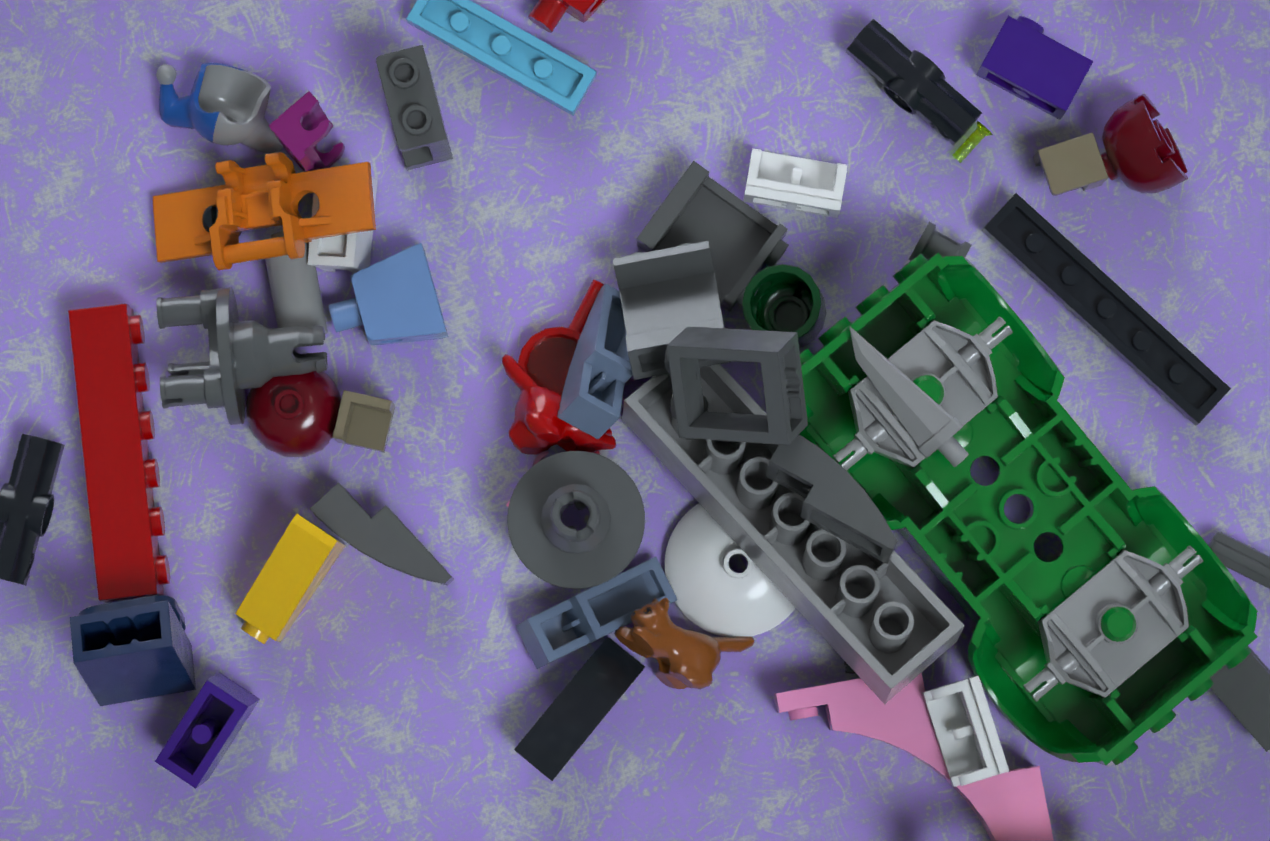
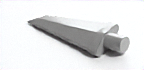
M850 327L856 361L919 447L918 450L927 458L938 449L953 467L960 464L969 453L953 437L963 427L956 417L953 418Z

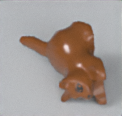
M666 597L661 601L654 598L651 604H646L641 609L635 610L631 615L633 628L619 627L614 633L618 640L633 652L645 658L653 657L657 659L659 668L655 673L656 677L663 684L674 689L688 687L702 689L710 686L713 681L712 673L719 665L721 659V652H742L754 644L753 637H711L707 634L686 630L674 625L668 615L670 601Z

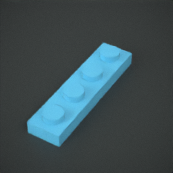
M417 0L406 18L407 23L573 116L597 76L596 70L471 0Z

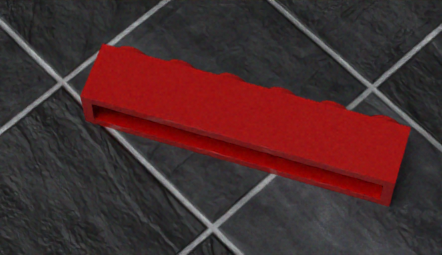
M128 304L68 310L98 599L103 602H113L164 595L163 584H170V568L167 555H160L158 536L165 535V521L162 507L154 506L153 488L160 487V474L157 459H149L147 440L155 439V427L151 410L144 411L142 392L150 390L147 364L139 363L137 344H144L145 342L141 315H134V309Z

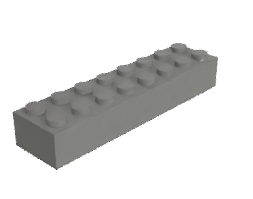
M720 364L699 368L705 411L767 415ZM670 373L653 376L624 400L622 420L884 704L957 642L965 625L895 551L888 564L800 517L806 498L766 477L769 461L778 447L777 444L679 438L677 420L673 418L671 413L673 390Z

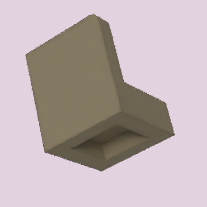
M1093 132L1039 149L1033 156L1035 166H1042L1053 196L1083 188V191L1101 186L1108 179Z
M344 390L333 438L338 443L385 453L395 410L394 403L387 399Z

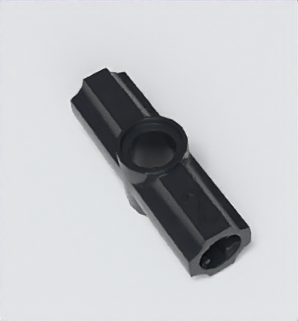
M874 19L863 28L846 49V53L883 84L882 89L893 102L912 115L918 114L953 146L965 135L982 114L980 110L945 81L944 73L933 61L919 51L913 50L911 52Z
M22 434L9 483H5L0 491V579L27 585L39 537L44 536L52 517L54 507L52 490L65 446L61 443L32 435Z

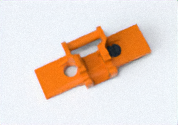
M283 152L266 154V165L241 168L233 160L216 162V172L223 176L225 185L153 196L157 262L165 263L212 255L216 268L219 271L231 269L234 263L286 255L290 259L303 258L305 243L312 242L313 239L376 230L370 162L300 173L295 172L293 162ZM315 193L320 202L319 209L313 217L303 219L298 211L299 202L304 195ZM283 225V237L239 243V236L242 231Z

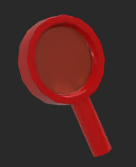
M592 280L568 328H545L531 336L521 349L518 364L538 386L545 387L562 396L578 340L594 301L604 285L603 283Z

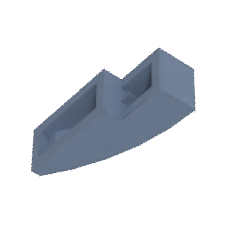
M606 283L601 287L578 340L566 377L557 416L559 419L596 439H599L620 418L624 385L633 376L625 339L626 329L620 292Z
M654 557L617 575L608 582L591 587L562 603L526 619L516 625V628L536 669H539L614 632L619 627L632 623V613L635 610L641 609L646 604H651L654 598L661 601L666 597L670 601L669 604L677 601V597L657 557Z

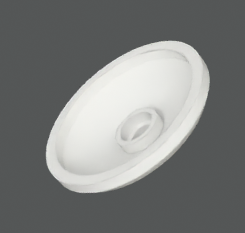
M700 503L681 518L674 528L666 548L665 575L677 597L675 604L691 622L715 635L723 637H751L778 626L795 610V606ZM739 554L746 558L747 568L744 572L735 573L730 569L729 559L733 555Z

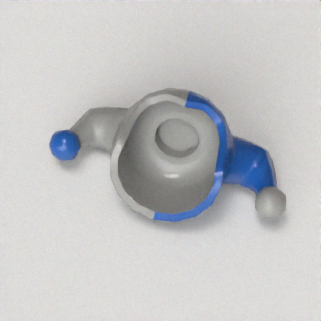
M204 63L201 65L195 78L190 95L179 98L173 86L176 79L174 67L165 64L158 68L156 77L160 83L159 112L161 119L167 125L196 129L203 138L219 145L241 143L268 154L277 153L283 149V146L269 128V123L264 117L271 90V85L266 80L246 70L230 65Z

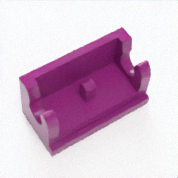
M310 91L268 125L285 151L304 172L330 168L344 153L345 146L342 142L334 145L333 149L327 153H321L317 150V143L328 135L333 128V124L329 121L318 100Z

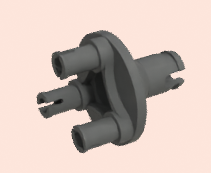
M232 287L201 290L200 295L157 298V319L160 329L203 324L204 329H208L209 361L168 364L169 374L171 373V376L160 377V396L163 409L207 404L208 409L225 407L230 425L243 424L246 408L245 389L260 388L273 377L302 375L313 371L320 373L328 368L327 352L299 354L295 350L297 347L323 345L325 340L323 326L313 325L312 328L294 326L269 329L254 320L239 321L236 298Z
M567 451L544 458L523 475L510 499L507 526L514 551L529 571L543 581L558 587L584 589L601 585L613 579L635 558L644 535L645 511L637 486L627 472L619 465L595 453ZM574 504L578 510L586 508L589 511L590 517L585 528L577 531L574 526L566 527L562 523V513L568 506Z

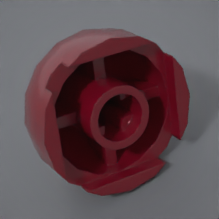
M1145 94L1130 100L1114 111L1106 122L1102 135L1106 152L1100 155L1111 181L1120 177L1125 185L1134 191L1158 193L1187 180L1188 177L1185 173L1188 171L1169 129H1164L1157 119L1152 120L1159 116L1160 113Z
M313 371L302 375L273 377L262 387L250 389L246 399V419L253 436L266 449L284 457H306L323 450L330 443L329 441L333 438L342 397L336 383L324 371L320 373Z

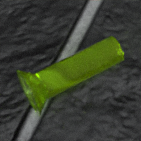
M977 121V129L952 156L961 163L985 136L993 134Z

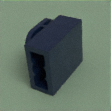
M154 595L95 605L82 610L79 616L70 617L73 663L100 706L196 690L192 645L184 632L186 629L185 617L174 598Z

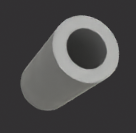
M283 231L271 235V238L283 237L284 233ZM309 242L305 243L303 258L290 259L286 255L265 259L278 328L294 326L312 328L313 325L323 326L325 334H327L328 330L317 270L315 266L307 265Z

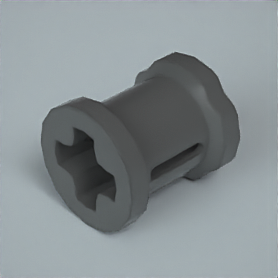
M929 221L908 260L911 261L921 253L928 260L938 252L942 257H966L972 244L966 241L960 244L936 231V225Z

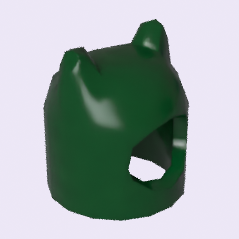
M786 264L767 267L754 275L745 288L742 306L744 318L752 330L797 332L799 349L814 341L823 329L826 317L824 297L811 275L799 267Z

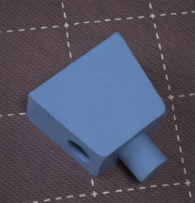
M422 243L411 246L354 273L350 278L356 297L329 304L336 333L363 325L370 345H386L449 337Z

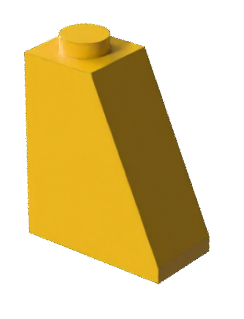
M296 513L235 613L245 620L241 629L263 644L267 642L269 637L277 642H281L346 545Z

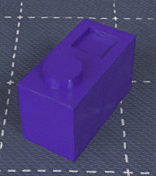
M1008 15L976 75L1060 120L1070 106L1093 61L1042 34L1044 28L1035 21L1023 16H1019L1016 20Z
M217 673L206 680L155 762L196 789L210 778L260 699L222 673Z

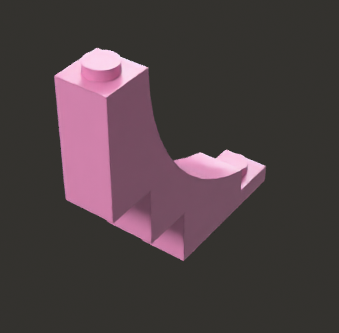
M922 672L886 704L877 697L861 678L774 694L777 713L788 711L790 721L819 716L817 706L825 705L830 730L862 735L901 749L928 765L952 786L922 692H925ZM1033 765L1011 769L1009 772L967 785L953 787L978 816L991 841H1054L1040 766Z

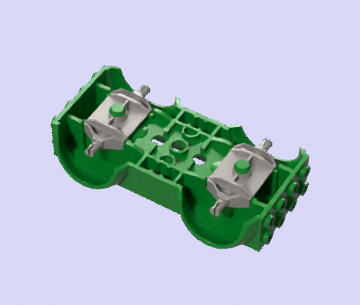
M938 252L927 260L921 253L893 275V278L898 282L894 288L888 291L882 285L855 307L861 315L852 323L845 316L818 338L823 347L816 353L812 354L808 348L800 353L808 425L799 435L817 445L853 477L884 516L890 529H897L974 621L976 626L968 646L970 665L974 675L979 676L985 693L1008 721L1032 743L1059 759L1078 763L1097 762L1105 766L1112 761L1115 765H1118L1138 749L1135 741L1150 729L1152 733H1156L1168 725L1176 716L1172 709L1188 697L1190 701H1194L1208 691L1214 684L1210 677L1224 665L1228 669H1232L1251 653L1248 645L1258 637L1254 633L1258 611L1233 575L1165 494L1155 486L1131 490L1057 401L1065 377L1027 326L980 271L964 256L942 257ZM850 327L953 418L956 417L963 427L953 437L969 453L960 464L953 467L938 449L927 458L918 450L919 447L856 361ZM981 456L992 458L999 468L997 479L987 486L976 483L970 472L974 460ZM1014 494L1024 496L1031 508L1029 517L1019 524L1011 522L1004 512L1005 502ZM1046 532L1057 535L1062 543L1060 556L1051 562L1040 560L1034 552L1036 538Z

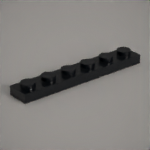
M1017 193L982 229L990 239L1195 426L1206 417L1231 389Z

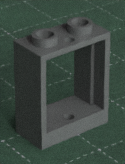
M687 326L667 345L665 368L671 375L673 390L671 413L673 418L677 420L679 438L790 445L808 425L797 332ZM698 359L761 363L767 415L705 411Z

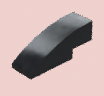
M607 637L514 750L553 781L639 676L645 666L610 637Z

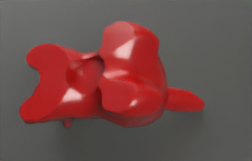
M505 354L502 357L506 375L521 390L520 397L515 406L514 423L508 431L509 438L514 447L521 453L537 455L548 450L553 445H558L565 452L586 451L600 455L599 450L614 449L616 447V440L612 436L610 428L599 439H596L559 419L557 416L561 395L545 387L538 386L512 356Z

